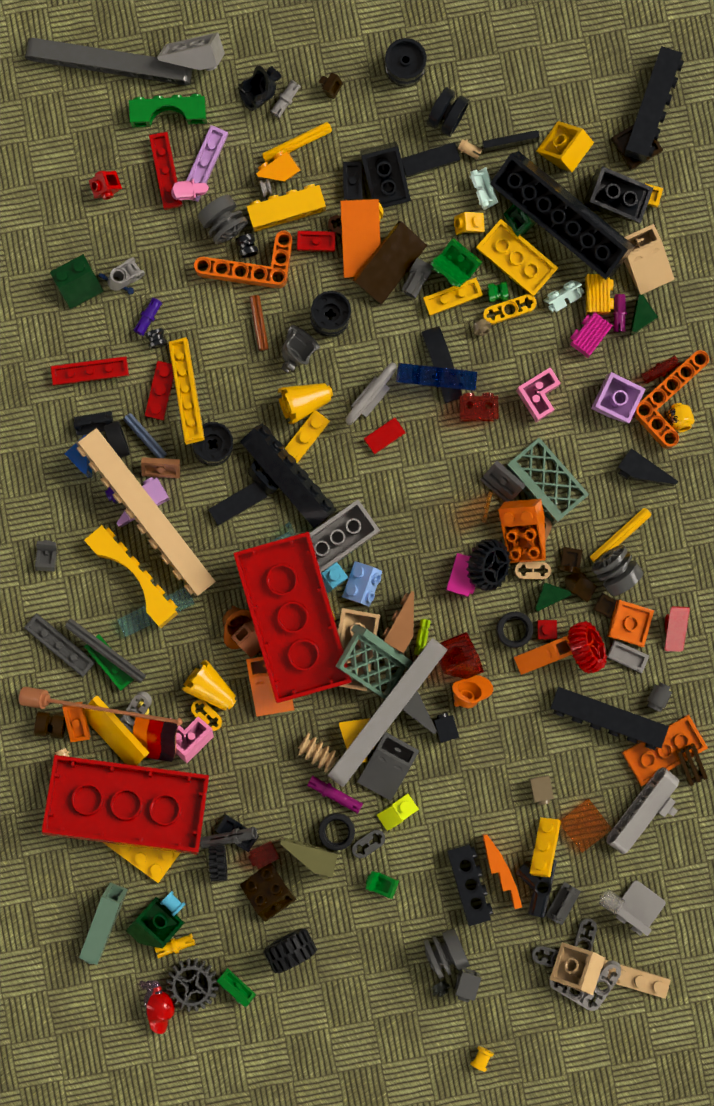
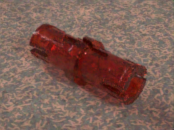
M673 355L662 363H656L655 367L641 373V376L644 377L645 383L649 384L660 376H666L667 372L680 366V362Z

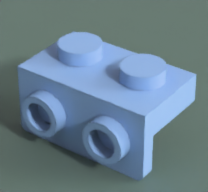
M355 561L342 597L370 607L375 597L377 585L381 581L382 571Z

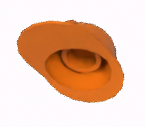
M472 675L453 683L452 691L454 693L455 707L473 708L479 701L492 695V683L487 678L479 675Z

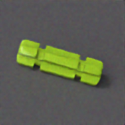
M428 619L420 620V629L418 630L416 640L417 647L414 650V655L419 656L427 643L428 628H430L431 623Z

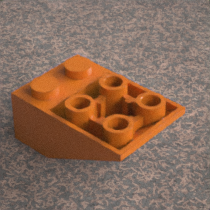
M542 500L505 501L498 511L505 546L510 553L508 558L511 561L509 563L545 561V516Z
M264 658L246 659L256 717L294 711L293 699L276 703Z

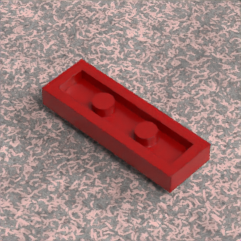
M157 361L145 417L161 421L165 419L174 380L171 363Z

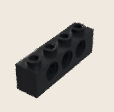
M466 843L446 849L468 926L490 921V915L493 914L491 904L486 903L485 896L488 893L485 884L481 885L479 877H482L480 866L475 865L474 858H477L474 846L470 847V844ZM463 860L470 861V868L462 870L460 863ZM468 879L476 881L474 888L468 889L465 887ZM473 898L481 899L479 907L474 908L471 906Z

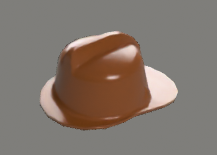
M233 605L222 618L224 626L223 638L228 648H240L231 636L244 623L252 621L249 610L240 609Z

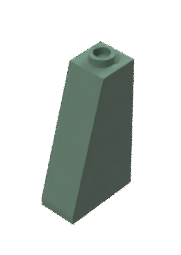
M111 882L109 883L100 899L79 956L84 962L95 965L99 963L128 889Z

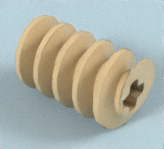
M308 732L298 747V755L301 756L306 753L305 760L312 757L311 764H315L318 761V768L320 769L325 766L324 772L327 773L340 755L335 757L336 750L329 753L330 746L328 745L322 748V741L316 744V737L309 740L310 733Z

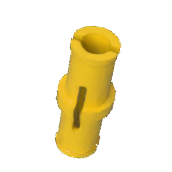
M191 933L179 939L173 938L163 948L155 947L158 959L174 952L177 954L179 950L194 946L193 935Z

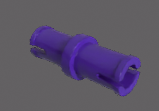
M152 297L145 311L141 312V318L133 331L144 336L151 322H154V317L163 303Z

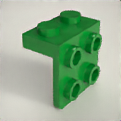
M453 238L442 253L434 258L430 264L433 266L434 271L448 278L447 280L451 285L461 287L473 276L482 264V261Z

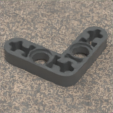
M583 918L580 921L573 946L577 947L578 943L584 940L588 942L587 950H592L597 931V925L593 919ZM588 922L593 927L587 933L588 936H591L590 940L586 937H580L581 933L585 935L586 930L583 928V925H587ZM537 945L532 949L531 955L538 964L554 967V957L558 955L559 950ZM543 949L544 954L550 955L549 952L551 951L550 963L547 962L548 958L546 957L538 959L535 953Z

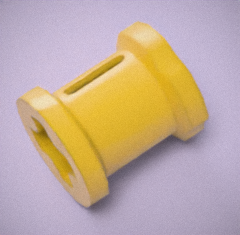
M478 1046L477 1055L470 1065L486 1072V1066L494 1053Z

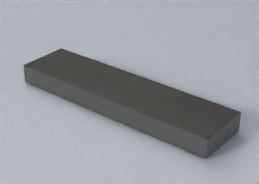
M36 613L24 627L82 677L96 663L39 614Z

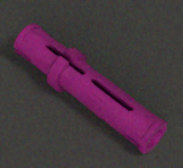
M312 775L307 787L321 793L322 797L325 798L326 796L356 814L359 813V809L363 805L362 802L332 787L331 783L328 782L327 784Z

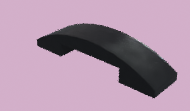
M440 326L422 331L421 333L433 364L444 403L462 399L463 396L456 371Z

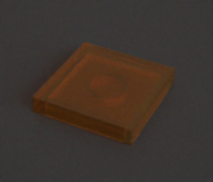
M589 798L560 820L561 827L581 853L612 830L611 826Z

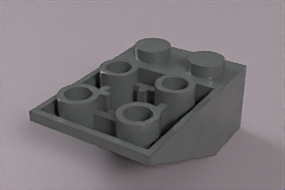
M385 732L357 782L391 801L412 766L419 750Z

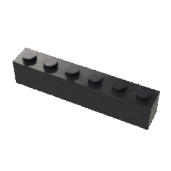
M661 46L624 156L644 163L647 157H652L655 146H652L653 139H658L661 130L658 129L659 122L663 123L667 113L663 111L665 105L669 106L672 95L669 94L670 89H675L678 80L675 77L676 72L681 71L684 60H681L682 52Z
M263 423L254 427L240 441L314 529L325 522L337 510L332 501L325 497L320 487L313 483L308 473L301 469L296 463V459L284 449L283 444L272 435L271 430Z
M561 687L557 688L550 708L554 710L553 714L561 717H564L565 714L572 716L571 720L580 724L586 721L591 723L589 726L597 730H601V727L608 729V734L616 737L622 734L627 736V741L636 744L638 741L646 743L645 747L655 751L657 747L662 748L669 728L667 725Z

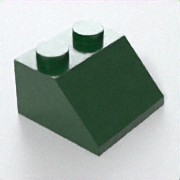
M84 254L50 271L70 309L104 292Z

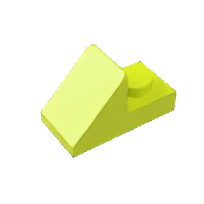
M407 793L378 813L377 817L388 831L402 823L403 820L418 811L419 808Z

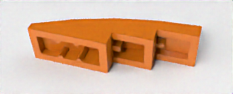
M486 833L482 834L490 873H498L502 891L510 890L514 909L522 908L518 889L509 867Z

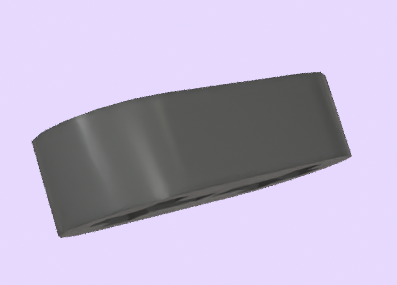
M379 829L370 831L353 844V854L357 858H364L384 844V833ZM374 833L382 835L380 843L376 841L372 844L369 843L373 839ZM366 843L369 845L364 849V854H362L361 852H359L358 854L356 853L358 844H360V846H363Z

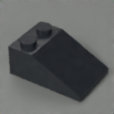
M397 142L361 150V159L371 199H379L382 208L411 201Z
M602 166L595 170L583 204L600 213L641 224L653 187Z

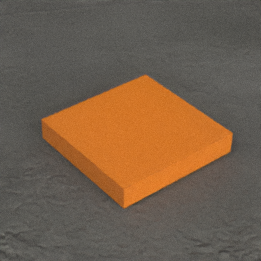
M617 600L607 637L644 647L654 610Z

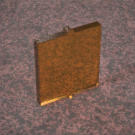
M487 491L481 517L482 523H486L493 494L491 491Z

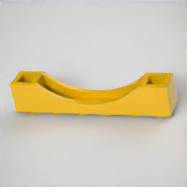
M101 525L84 541L98 557L118 562L135 575L144 591L147 614L160 628L164 627L178 614L175 610L178 608L171 599L168 601L163 596L165 594L164 590L158 584L156 586L152 584L151 580L153 578L146 570L142 572L138 567L140 565L138 560L134 556L130 558L126 554L128 549L121 541L117 543L113 539L116 535L109 527L105 529Z

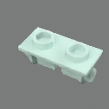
M487 168L471 171L470 179H472L474 188L477 189L476 194L479 205L482 206L483 210L499 203L494 188L490 185L491 179Z
M569 281L559 291L550 292L543 301L551 304L548 306L551 312H558L567 306L564 299L567 298L569 303H572L582 297V294H584V290L580 287L582 284L577 281Z

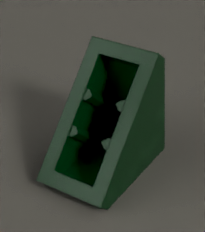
M514 204L504 213L517 236L524 235L536 224L533 219Z
M641 294L636 298L630 335L638 333L658 318L644 295Z
M544 582L534 607L535 612L571 596V591Z

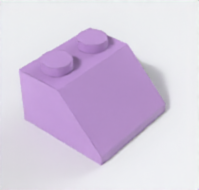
M611 372L607 374L591 409L609 418L629 424L645 392V388Z

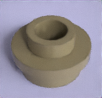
M486 319L477 321L473 325L474 334L486 335L490 331L491 323Z

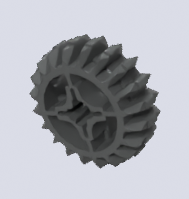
M187 958V965L181 960L179 962L181 968L174 965L173 969L176 973L170 971L168 974L173 979L166 980L167 984L172 985L167 987L166 991H173L169 997L171 999L176 997L173 1002L174 1005L181 1002V1010L184 1008V1005H187L188 1012H190L191 1006H194V1010L197 1012L199 1004L202 1009H205V1002L208 1004L212 1003L209 996L212 998L217 996L213 991H217L219 986L213 984L217 983L218 978L212 979L216 975V971L209 973L212 966L203 967L206 962L205 960L200 965L198 964V958L194 959V964H191V959ZM186 970H196L192 977L180 975ZM201 973L207 978L208 989L200 983ZM197 976V979L195 981V986H197V988L194 987L193 989H191L190 993H188L190 989V984L188 983V981H190L191 983V981L194 980ZM177 981L181 982L180 984L185 987L184 997L178 991ZM196 992L205 994L197 1000L189 999L191 994Z

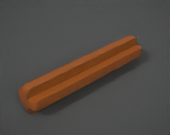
M253 295L250 296L258 350L266 351L268 350V342L260 296Z

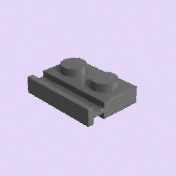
M496 461L480 479L504 502L513 501L526 486L499 461Z

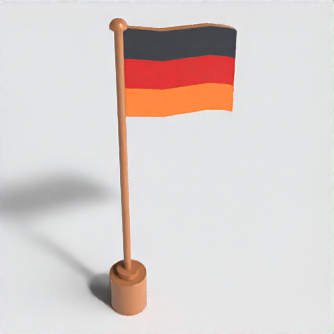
M23 687L20 691L19 703L22 706L44 709L49 703L134 716L133 735L148 750L149 754L146 758L172 762L175 758L176 733L178 726L183 723L181 718L176 720L50 699L48 691L43 689Z

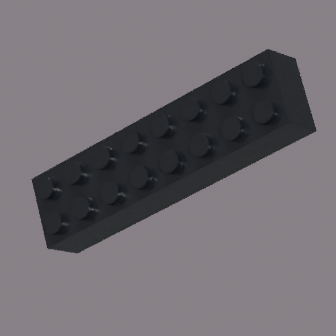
M519 151L508 156L490 183L492 187L605 280L616 273L635 247Z

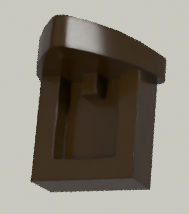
M563 547L558 570L571 574L581 573L580 564L583 550Z
M573 573L565 577L567 589L582 601L588 603L597 586L586 578L584 573Z

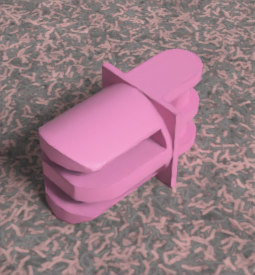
M194 179L191 181H179L174 184L171 194L176 200L194 201L196 196L205 195L209 187L206 183H194Z

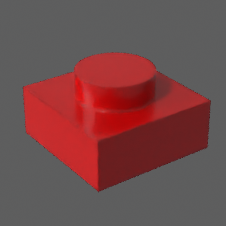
M537 620V640L557 639V620Z

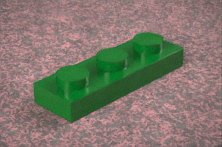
M100 634L96 636V638L110 647ZM88 644L84 646L120 691L134 681L132 677Z

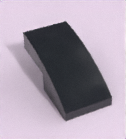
M224 813L214 830L221 834L231 832L236 828L241 830L247 827ZM257 839L242 841L241 844L236 845L249 852Z

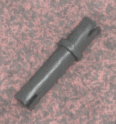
M255 827L241 830L236 828L231 832L203 836L200 839V845L206 849L210 846H221L231 843L241 844L242 841L257 839L258 833Z

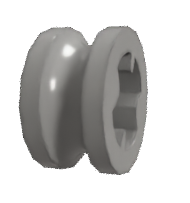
M266 179L265 182L261 180L260 185L263 197H266L267 194L272 196L269 179Z

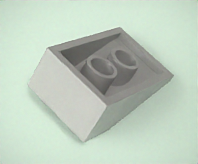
M216 32L165 44L157 58L158 61L196 70L206 69V71H211L217 68L225 52L219 33Z

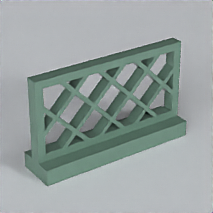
M537 438L505 466L526 485L522 490L530 499L542 500L544 516L551 521L553 526L589 495L540 438ZM538 444L543 449V456L533 455V447ZM520 458H529V468L521 467L517 461ZM532 459H542V469H533ZM546 460H552L555 463V470H545ZM532 472L542 473L541 482L533 481ZM545 473L555 474L554 484L545 483ZM558 474L565 475L568 478V485L558 484ZM544 486L554 487V497L547 496L544 493ZM558 487L567 488V498L557 497ZM571 489H578L582 496L579 499L570 498ZM557 500L567 501V509L563 513L557 508Z
M354 624L351 629L354 635L335 667L385 700L396 686L405 668L409 669L413 661L368 629ZM360 640L361 649L355 651V645ZM373 650V657L367 659V651ZM362 654V662L356 663V656ZM351 658L352 666L345 668L344 664L347 659ZM384 658L385 666L379 668V660ZM374 662V670L369 672L368 664ZM363 666L364 674L358 676L357 668ZM397 666L398 669L391 676V668ZM386 670V678L380 680V672ZM375 675V683L370 684L369 677ZM387 683V688L382 693L381 685Z

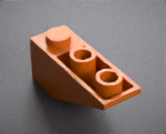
M568 635L515 656L514 660L520 674L528 673L572 655L568 645Z

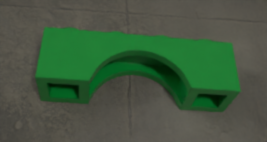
M191 94L190 97L172 95L171 98L154 96L152 99L135 97L133 100H129L130 124L132 128L151 127L155 117L165 111L180 113L186 119L188 125L207 124L206 99L201 94Z

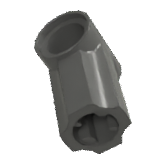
M417 257L401 291L416 299L424 282L431 275L433 266Z

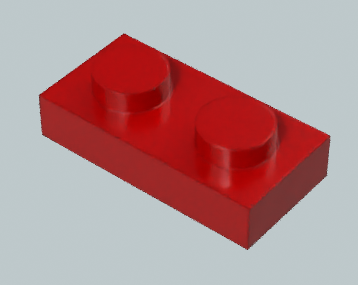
M298 231L297 251L335 252L336 232Z

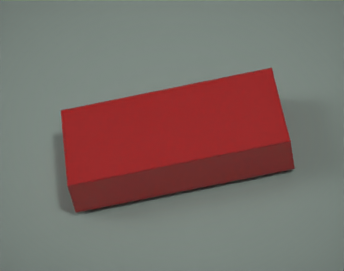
M393 418L365 437L364 441L375 455L406 434L397 419Z

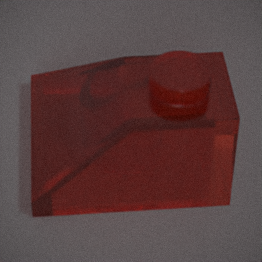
M467 632L440 643L448 649L439 661L444 674L468 679L484 672L480 658Z

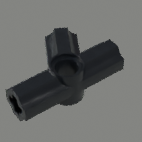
M553 860L550 878L531 875V864L528 861L516 871V874L533 889L528 914L542 918L545 917L557 860ZM540 882H546L548 885V889L543 893L537 889Z

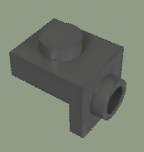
M49 540L37 541L35 570L55 572L58 553L56 542Z

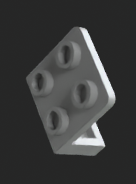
M635 880L613 911L617 913L616 918L622 923L629 922L632 924L633 927L631 929L640 936L642 933L648 936L652 931L649 928L661 912L666 902L645 885Z

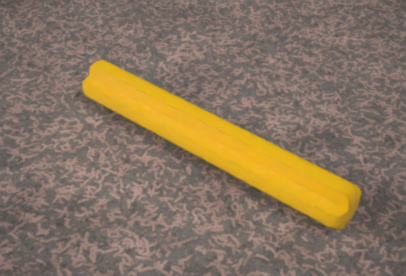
M325 122L264 152L262 157L265 162L269 163L275 160L273 156L280 151L284 153L288 151L290 153L331 133L332 128L328 122Z
M643 508L590 556L592 562L595 563L605 552L619 546L651 517L650 511Z

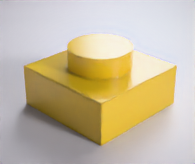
M646 184L653 187L648 206L657 208L663 188Z

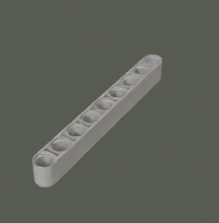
M434 638L429 641L327 776L340 786H345L447 652V648Z

